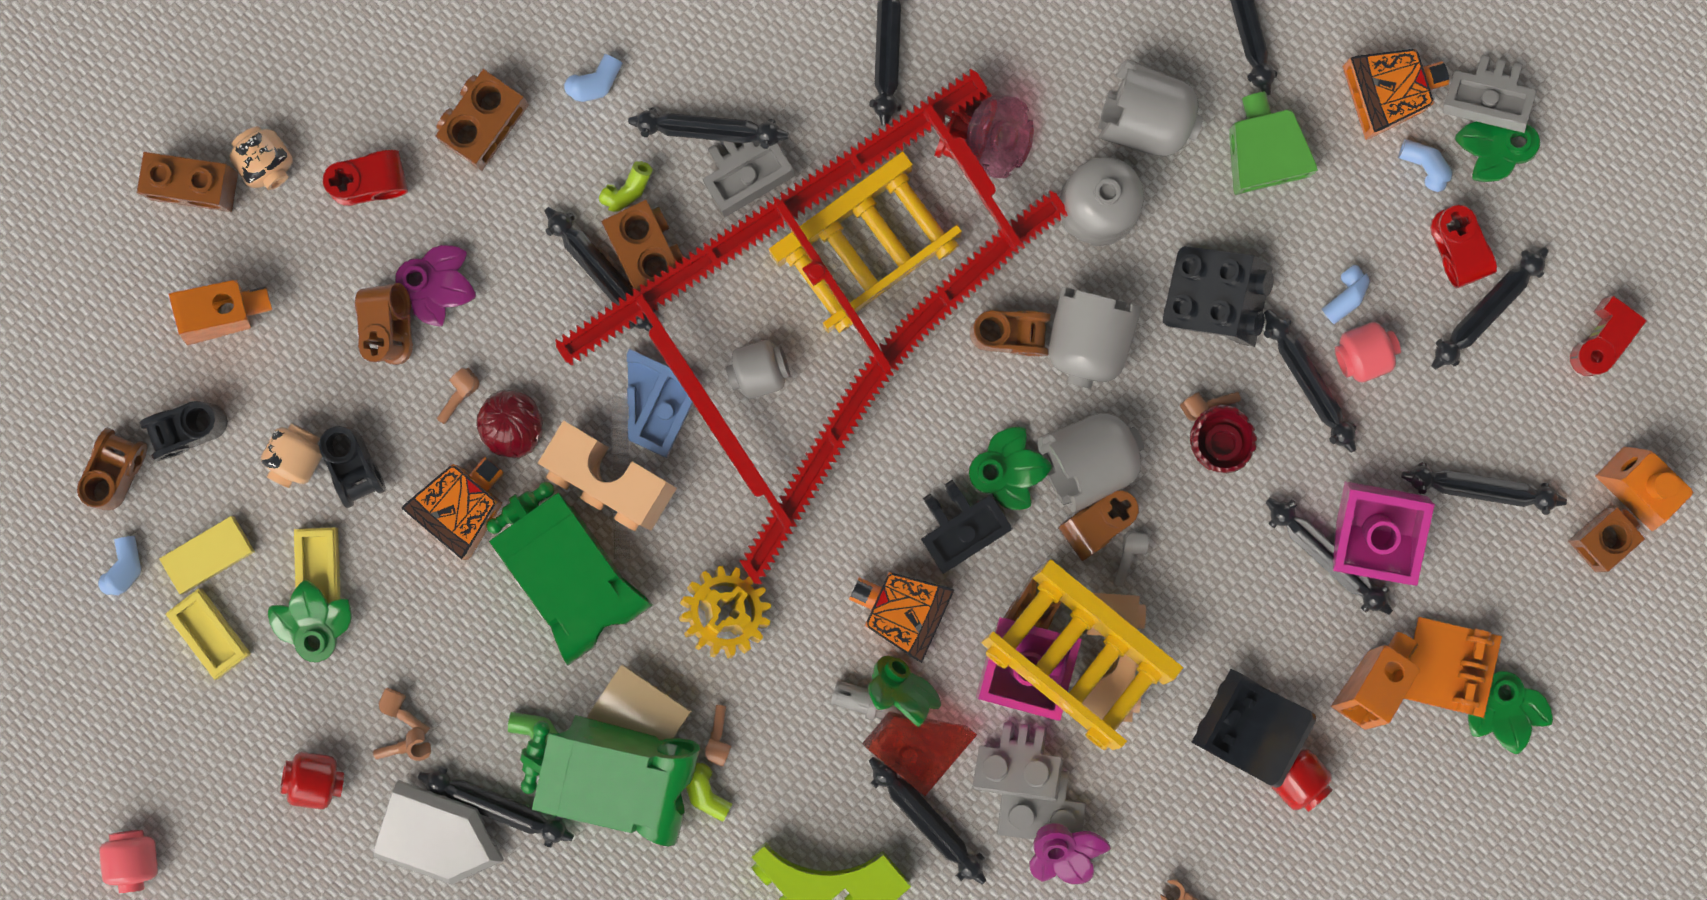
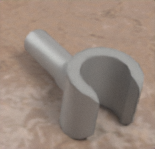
M1129 531L1124 535L1122 561L1113 584L1120 587L1124 586L1133 561V554H1147L1149 536L1146 532Z

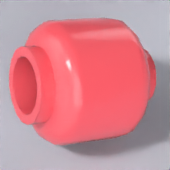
M1375 322L1344 332L1340 338L1339 346L1335 347L1336 359L1344 376L1347 378L1352 376L1353 379L1361 383L1392 372L1396 365L1395 355L1401 353L1400 344L1395 333L1392 330L1386 332L1380 324Z
M143 830L109 834V841L100 846L102 880L108 885H118L119 893L144 890V882L152 880L158 874L155 840L152 837L144 836Z

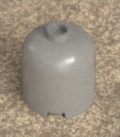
M1126 59L1116 73V77L1123 79L1117 94L1108 92L1098 126V129L1102 130L1099 139L1154 156L1167 157L1177 153L1184 147L1188 138L1192 140L1197 138L1202 126L1203 117L1197 115L1199 102L1196 92L1188 83Z
M1109 157L1091 159L1080 165L1062 187L1059 198L1065 205V211L1068 216L1066 218L1061 216V222L1070 235H1074L1080 241L1090 243L1092 246L1112 245L1126 237L1137 223L1145 200L1143 184L1135 170L1123 161Z
M1062 287L1049 343L1048 355L1051 363L1057 370L1068 374L1067 383L1091 389L1093 381L1108 382L1115 379L1121 374L1125 366L1142 306L1129 304L1128 311H1125L1126 302L1076 290L1075 298H1073L1075 290Z
M1094 414L1040 436L1037 440L1039 454L1047 453L1052 465V469L1047 475L1048 480L1063 505L1072 503L1070 508L1073 514L1116 491L1126 488L1136 480L1141 472L1140 451L1144 450L1142 437L1135 427L1129 428L1123 420L1113 414Z

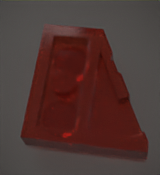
M889 711L862 744L926 796L977 734L966 725L928 718L925 719L921 726L917 727L904 714Z

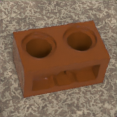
M482 69L478 76L472 75L466 81L460 92V95L463 96L454 110L449 108L443 113L436 125L439 131L435 135L443 145L480 171H483L529 106L522 95L484 69ZM492 92L501 94V102L497 108L493 110L482 109L481 102L485 95ZM463 127H476L477 135L471 143H458V133Z
M143 152L137 193L151 201L232 212L238 172L224 163Z
M647 200L601 221L632 287L639 292L641 291L640 284L648 287L647 279L655 282L654 277H650L645 273L646 263L651 258L661 257L667 261L666 273H669L668 265L676 268L675 261L683 264V255L677 243L669 247L663 232L670 228L660 207L651 209ZM637 220L647 222L649 224V232L643 239L633 240L628 237V227L632 222Z

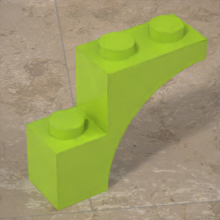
M766 842L754 851L751 857L756 862L751 868L766 886L773 882L783 894L779 900H832L844 889L849 892L844 897L845 900H897L911 888L910 881L884 851H881L875 857L860 865L834 871L815 870L795 864L774 851Z

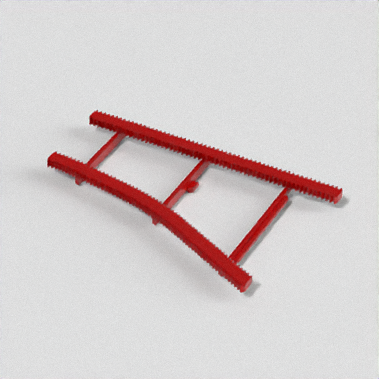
M971 68L968 71L969 76L962 73V81L955 78V85L949 82L948 90L941 87V94L935 91L934 99L927 96V103L921 100L920 108L913 105V112L906 110V117L900 114L899 122L892 119V126L886 123V131L878 128L879 136L872 132V140L864 137L865 145L857 142L858 150L851 146V154L843 151L844 159L837 155V163L829 160L830 168L823 164V172L815 169L816 177L808 174L809 182L802 178V186L794 183L795 191L788 187V195L780 192L781 200L773 197L774 204L766 201L767 209L759 206L760 214L753 210V218L745 215L746 223L738 220L739 227L731 224L732 232L724 229L725 236L717 233L718 241L710 238L711 246L703 243L704 250L696 247L697 255L689 252L690 259L682 256L683 264L675 261L676 268L668 265L669 273L661 270L662 277L654 275L655 282L647 279L648 287L640 284V292L633 288L634 296L626 293V301L619 297V305L612 302V310L605 307V315L598 311V319L590 316L591 324L584 320V328L576 325L577 333L569 330L570 338L563 334V342L555 339L556 348L565 362L575 366L574 358L581 362V354L589 357L588 349L596 352L595 345L603 348L602 340L610 343L609 336L617 339L616 331L624 334L623 326L631 329L630 322L638 325L637 317L645 320L644 314L653 326L649 330V337L752 494L756 497L764 495L772 507L770 511L774 517H766L769 524H761L765 531H757L760 538H753L756 546H748L752 553L744 552L747 560H739L754 584H762L759 577H767L763 569L771 570L768 562H776L772 555H780L776 548H784L781 541H789L785 534H793L790 526L797 527L794 519H802L798 512L806 513L803 505H811L807 498H815L811 491H819L816 483L824 484L820 476L828 477L825 469L832 470L829 462H837L833 455L841 456L838 448H846L842 441H850L846 434H854L851 427L859 426L855 419L863 420L859 413L867 414L864 406L871 407L868 400H876L872 394L879 395L880 392L877 388H885L881 381L889 382L886 375L894 376L891 369L899 370L896 363L904 364L901 357L908 359L909 357L906 352H914L911 346L919 347L916 340L923 342L922 335L929 336L928 330H935L933 324L939 326V319L945 321L944 313L951 315L950 308L957 310V303H964L963 297L970 298L969 291L976 292L975 286L981 288L983 286L981 280L988 282V275H995L994 269L1000 271V263L1006 265V258L1012 260V253L1018 255V248L1023 250L1025 248L1024 243L1028 245L1031 243L1030 238L1036 240V234L1040 236L1043 234L1042 229L1049 230L1048 224L1054 226V220L1060 222L1061 216L1064 218L1068 216L1065 211V205L1057 193L1051 190L1048 191V197L1044 194L1041 196L1042 202L1036 199L1035 206L1029 204V211L1023 209V216L1016 214V221L1010 219L1008 222L992 198L996 192L993 182L966 141L961 137L954 139L944 125L946 122L945 117L952 120V113L959 115V108L965 111L966 104L973 106V99L979 102L980 94L987 97V86L979 74ZM932 126L1000 230H997L998 237L993 234L991 235L992 242L987 240L984 242L986 248L978 247L980 254L977 252L972 253L974 259L966 258L968 265L961 263V270L954 269L955 276L948 274L949 282L942 280L943 287L936 285L937 293L930 291V298L924 296L925 304L918 302L919 310L912 308L913 315L906 314L908 321L901 319L902 327L895 325L897 333L890 331L891 339L884 337L886 345L879 343L878 347L796 220L799 219L798 212L805 216V208L813 210L812 203L819 206V198L826 202V194L833 197V189L840 193V185L847 188V180L854 184V176L861 179V171L868 175V167L875 170V162L882 165V158L889 161V153L896 156V149L903 152V144L910 147V140L917 143V135L924 138V131L931 133ZM785 221L811 260V263L802 268L803 272L813 287L824 280L874 357H868L871 364L863 363L866 370L859 369L861 376L854 375L857 383L849 382L852 390L845 389L848 396H840L843 403L836 402L839 410H831L835 417H827L830 424H823L826 432L818 431L822 439L814 438L817 446L810 445L813 453H805L809 460H801L804 467H796L800 474H792L796 481H788L791 489H783L787 496L779 495L782 503H779L651 308L659 311L658 304L666 307L665 299L673 302L672 294L679 298V290L687 293L686 285L694 288L693 281L701 284L700 276L708 279L707 272L714 275V267L722 270L721 262L728 266V258L736 261L735 253L743 256L742 249L750 252L749 244L757 247L756 240L763 243V235L771 238L770 230L777 234V226L785 229Z

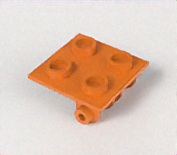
M1418 617L1413 638L1418 646L1409 661L1418 666L1419 673L1404 699L1484 718L1502 636L1480 629L1474 630Z

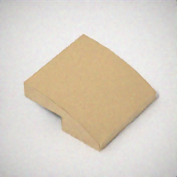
M622 664L586 718L653 735L660 741L673 739L692 711Z

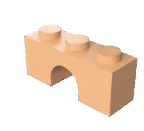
M563 420L538 461L539 465L549 470L546 478L566 490L570 484L581 489L583 493L580 499L600 511L606 504L617 511L614 519L629 529L636 531L640 525L652 531L677 488L633 461L621 478L613 482H604L600 475V463L609 447Z
M1093 593L1137 630H1144L1146 605L1139 604L1140 596ZM1093 627L1091 630L1085 629L1083 634L1103 636ZM1126 654L1124 657L1119 656L1082 704L1102 720L1135 678L1138 664ZM1141 698L1122 722H1132L1133 713L1140 712Z

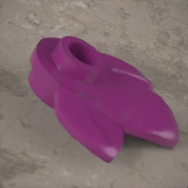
M451 245L433 247L422 259H410L398 268L395 283H401L405 286L410 296L414 314L422 322L442 327L446 318V307L462 306L476 298V292L470 282L461 273L457 272L467 257L465 250ZM414 272H420L423 277L421 284L418 286H411L409 284V277Z
M1047 824L1036 833V838L1033 842L1035 855L1029 861L1031 874L1041 882L1048 881L1057 875L1066 883L1084 884L1089 882L1094 875L1091 860L1110 851L1111 847L1105 838L1094 832L1080 831L1071 833L1062 824Z

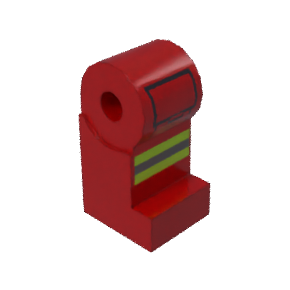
M1615 296L1602 299L1593 311L1602 320L1588 339L1578 343L1570 353L1572 368L1580 375H1600L1611 369L1647 321Z

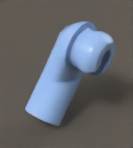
M604 54L595 73L580 76L571 75L567 78L564 84L566 94L580 102L603 98L608 94L623 63L610 55Z
M1404 139L1398 158L1421 165L1428 174L1425 177V186L1435 192L1445 190L1447 182L1452 179V169L1441 152L1436 148Z
M1352 265L1341 274V281L1345 283L1347 288L1322 308L1324 314L1334 325L1362 303L1370 279L1367 273L1363 274L1358 265Z
M135 536L114 539L118 561L106 574H102L98 581L99 589L104 594L120 595L126 592L139 577L141 565Z

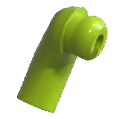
M643 161L634 162L625 184L620 189H617L613 184L606 185L599 195V202L602 205L608 206V211L619 212L642 196L652 174L651 166Z
M697 763L693 780L686 787L690 803L695 808L723 822L733 803L712 793L709 782L712 770L704 763Z

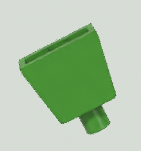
M1258 92L1242 98L1247 119L1234 123L1229 129L1234 195L1310 178L1318 171L1316 162L1292 110L1271 113L1266 92Z

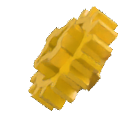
M723 566L717 567L714 578L707 571L702 572L699 576L702 585L692 581L687 587L693 597L683 596L680 601L682 606L689 608L687 612L679 616V621L690 622L691 625L684 633L685 637L696 635L699 638L695 646L697 650H700L706 644L711 646L710 657H715L721 649H724L727 658H732L735 656L737 646L744 654L751 650L748 639L759 643L763 638V635L757 628H767L770 625V620L762 617V613L771 608V603L760 602L759 599L765 593V588L762 587L754 590L751 586L753 581L750 577H747L745 580L739 578L740 568L737 567L729 576L725 574ZM718 586L734 588L732 592L719 593L715 589L711 590V588ZM734 599L735 603L731 607L732 610L729 613V617L715 625L719 618L720 608L728 605ZM745 599H747L750 604L751 617L746 614L744 604ZM698 606L705 611V626L700 621ZM729 631L734 635H740L732 639L716 637L718 633Z

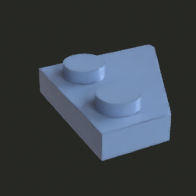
M629 349L627 352L628 440L668 458L693 402L669 367Z

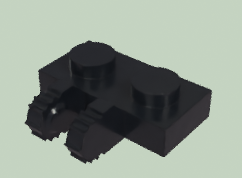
M953 480L944 484L950 499L956 503L962 512L948 521L940 503L931 494L922 498L940 527L920 540L942 574L1013 530L991 494L970 507Z

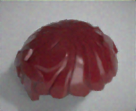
M513 390L497 391V393H493L485 400L477 414L476 426L482 442L490 448V451L498 456L519 459L532 453L535 446L538 445L540 438H542V415L535 401L521 392Z
M1217 405L1202 412L1190 431L1191 449L1197 461L1209 471L1212 470L1225 474L1236 472L1245 467L1246 463L1251 459L1252 453L1256 450L1255 442L1257 441V436L1254 433L1255 428L1251 422H1248V417L1236 407L1229 405Z

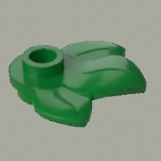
M1476 121L1463 127L1455 136V141L1464 150L1478 157L1472 173V179L1478 182H1494L1507 178L1514 170L1516 164L1529 162L1537 155L1540 148L1539 134L1528 124L1525 133ZM1523 137L1527 143L1520 148L1514 147L1511 144L1513 138Z
M1011 427L995 434L989 442L987 452L976 456L969 466V479L972 485L983 493H992L1000 506L1010 510H1021L1031 507V496L1028 487L1041 482L1052 469L1051 463L1044 456L1032 450H1025L1027 433L1023 427ZM985 465H993L997 469V476L994 480H988L983 476Z
M304 580L292 593L289 606L271 605L269 607L268 619L274 634L281 641L293 644L300 657L306 661L316 663L326 660L333 654L337 644L336 638L349 628L352 613L348 599H338L328 603L322 592L312 582ZM310 635L319 638V649L310 647L308 643Z
M883 656L875 663L868 691L876 709H888L894 705L919 727L925 721L929 708L939 709L941 707L940 697L933 686L924 678L911 673L908 665L903 660L892 656Z
M1498 671L1493 675L1484 718L1468 714V725L1473 737H1481L1493 732L1501 746L1513 754L1521 753L1527 746L1531 737L1532 726H1550L1553 722L1551 707L1546 698L1536 690L1524 688L1521 679L1507 671ZM1504 684L1508 685L1511 690L1510 697L1506 700L1500 699L1498 695L1499 688Z

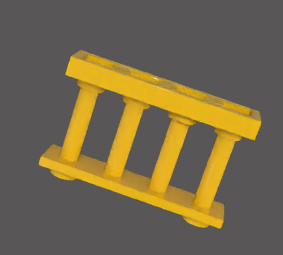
M904 152L899 153L800 225V228L811 244L819 238L824 243L828 241L864 289V293L850 302L856 313L935 255L939 260H942L959 247L956 241L961 237L962 233L959 226L956 225L945 233L909 185L910 178L907 174L912 172L913 164ZM885 190H888L890 194L895 192L931 241L930 245L913 257L910 256L875 208L877 203L874 198ZM852 214L857 218H863L898 266L897 269L879 282L841 232L844 229L841 222ZM792 232L768 249L779 268L786 262L790 267L795 265L831 314V317L823 322V328L827 333L835 328L841 333L853 325L824 280L813 287L803 272L802 268L811 263V260Z
M1050 559L1032 577L1039 583L1037 587L1039 593L1005 636L1001 638L993 631L981 643L988 648L986 655L994 663L1004 669L1009 665L1088 730L1085 734L1086 737L1097 747L1106 750L1108 747L1111 750L1122 748L1127 740L1115 730L1152 683L1157 684L1160 682L1164 685L1172 682L1184 667ZM1060 600L1072 610L1070 614L1072 620L1039 662L1034 665L1019 653L1016 648L1052 602L1058 603ZM1093 627L1105 637L1103 641L1105 647L1068 693L1052 680L1049 675L1085 629L1091 630ZM1126 654L1138 664L1136 668L1138 674L1101 720L1082 703L1119 656L1124 657Z

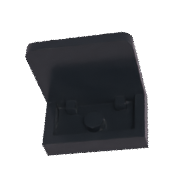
M1187 246L1180 248L1177 253L1164 309L1163 323L1170 328L1225 336L1240 345L1255 347L1257 336L1262 333L1265 317L1263 309L1266 296L1271 293L1274 284L1273 267L1254 255Z
M1230 669L1225 680L1220 684L1217 695L1207 714L1200 721L1191 743L1264 783L1277 788L1283 784L1316 722V715L1312 711L1264 688L1247 676Z

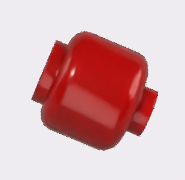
M1301 749L1283 784L1277 788L1272 787V789L1291 809L1301 810L1305 808L1309 812L1332 792L1333 789L1329 786L1332 781V774L1309 749Z
M299 752L293 757L292 761H285L280 794H286L287 802L292 806L325 809L330 805L332 796L341 797L344 772L337 771V763L332 756Z

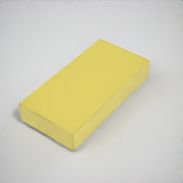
M230 516L162 556L159 560L178 593L185 594L253 554L255 551L236 518Z
M338 528L294 529L295 587L302 581L309 580L322 592L328 603L341 599Z
M202 588L195 590L165 613L214 680L220 679L251 655Z

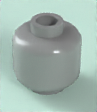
M762 340L735 349L732 353V365L726 366L728 380L732 389L740 388L748 399L758 398L783 389L785 378L790 377L788 362L781 345L775 347L769 340Z

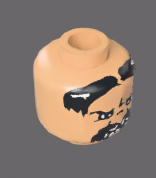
M256 126L242 132L233 140L232 146L234 148L230 153V160L247 186L251 188L265 186L267 190H273L289 178L286 172L291 167L293 159L274 130H261L260 127Z
M292 423L288 429L284 427L276 429L261 455L262 464L270 470L267 478L287 488H290L292 482L299 484L308 483L323 457L318 445L320 438Z

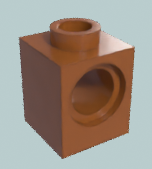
M1616 507L1602 510L1568 542L1595 572H1609L1642 543L1645 538L1638 531L1640 524L1636 518L1627 510L1622 509L1620 511ZM1607 526L1613 528L1617 535L1616 543L1611 549L1606 547L1602 540V533Z

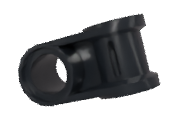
M193 401L172 410L148 416L139 423L142 429H147L155 451L151 455L155 462L178 456L187 452L190 448L217 439L225 432L228 420L225 411L220 406ZM206 410L210 416V423L207 429L201 432L197 427L196 419L200 412Z
M335 426L327 429L322 434L319 442L320 453L331 474L334 488L346 508L352 507L355 500L375 491L379 494L386 491L381 473L371 458L364 440L358 431L349 427ZM344 433L350 439L351 448L348 454L340 457L334 452L332 445L335 437ZM366 479L365 482L352 487L353 484Z

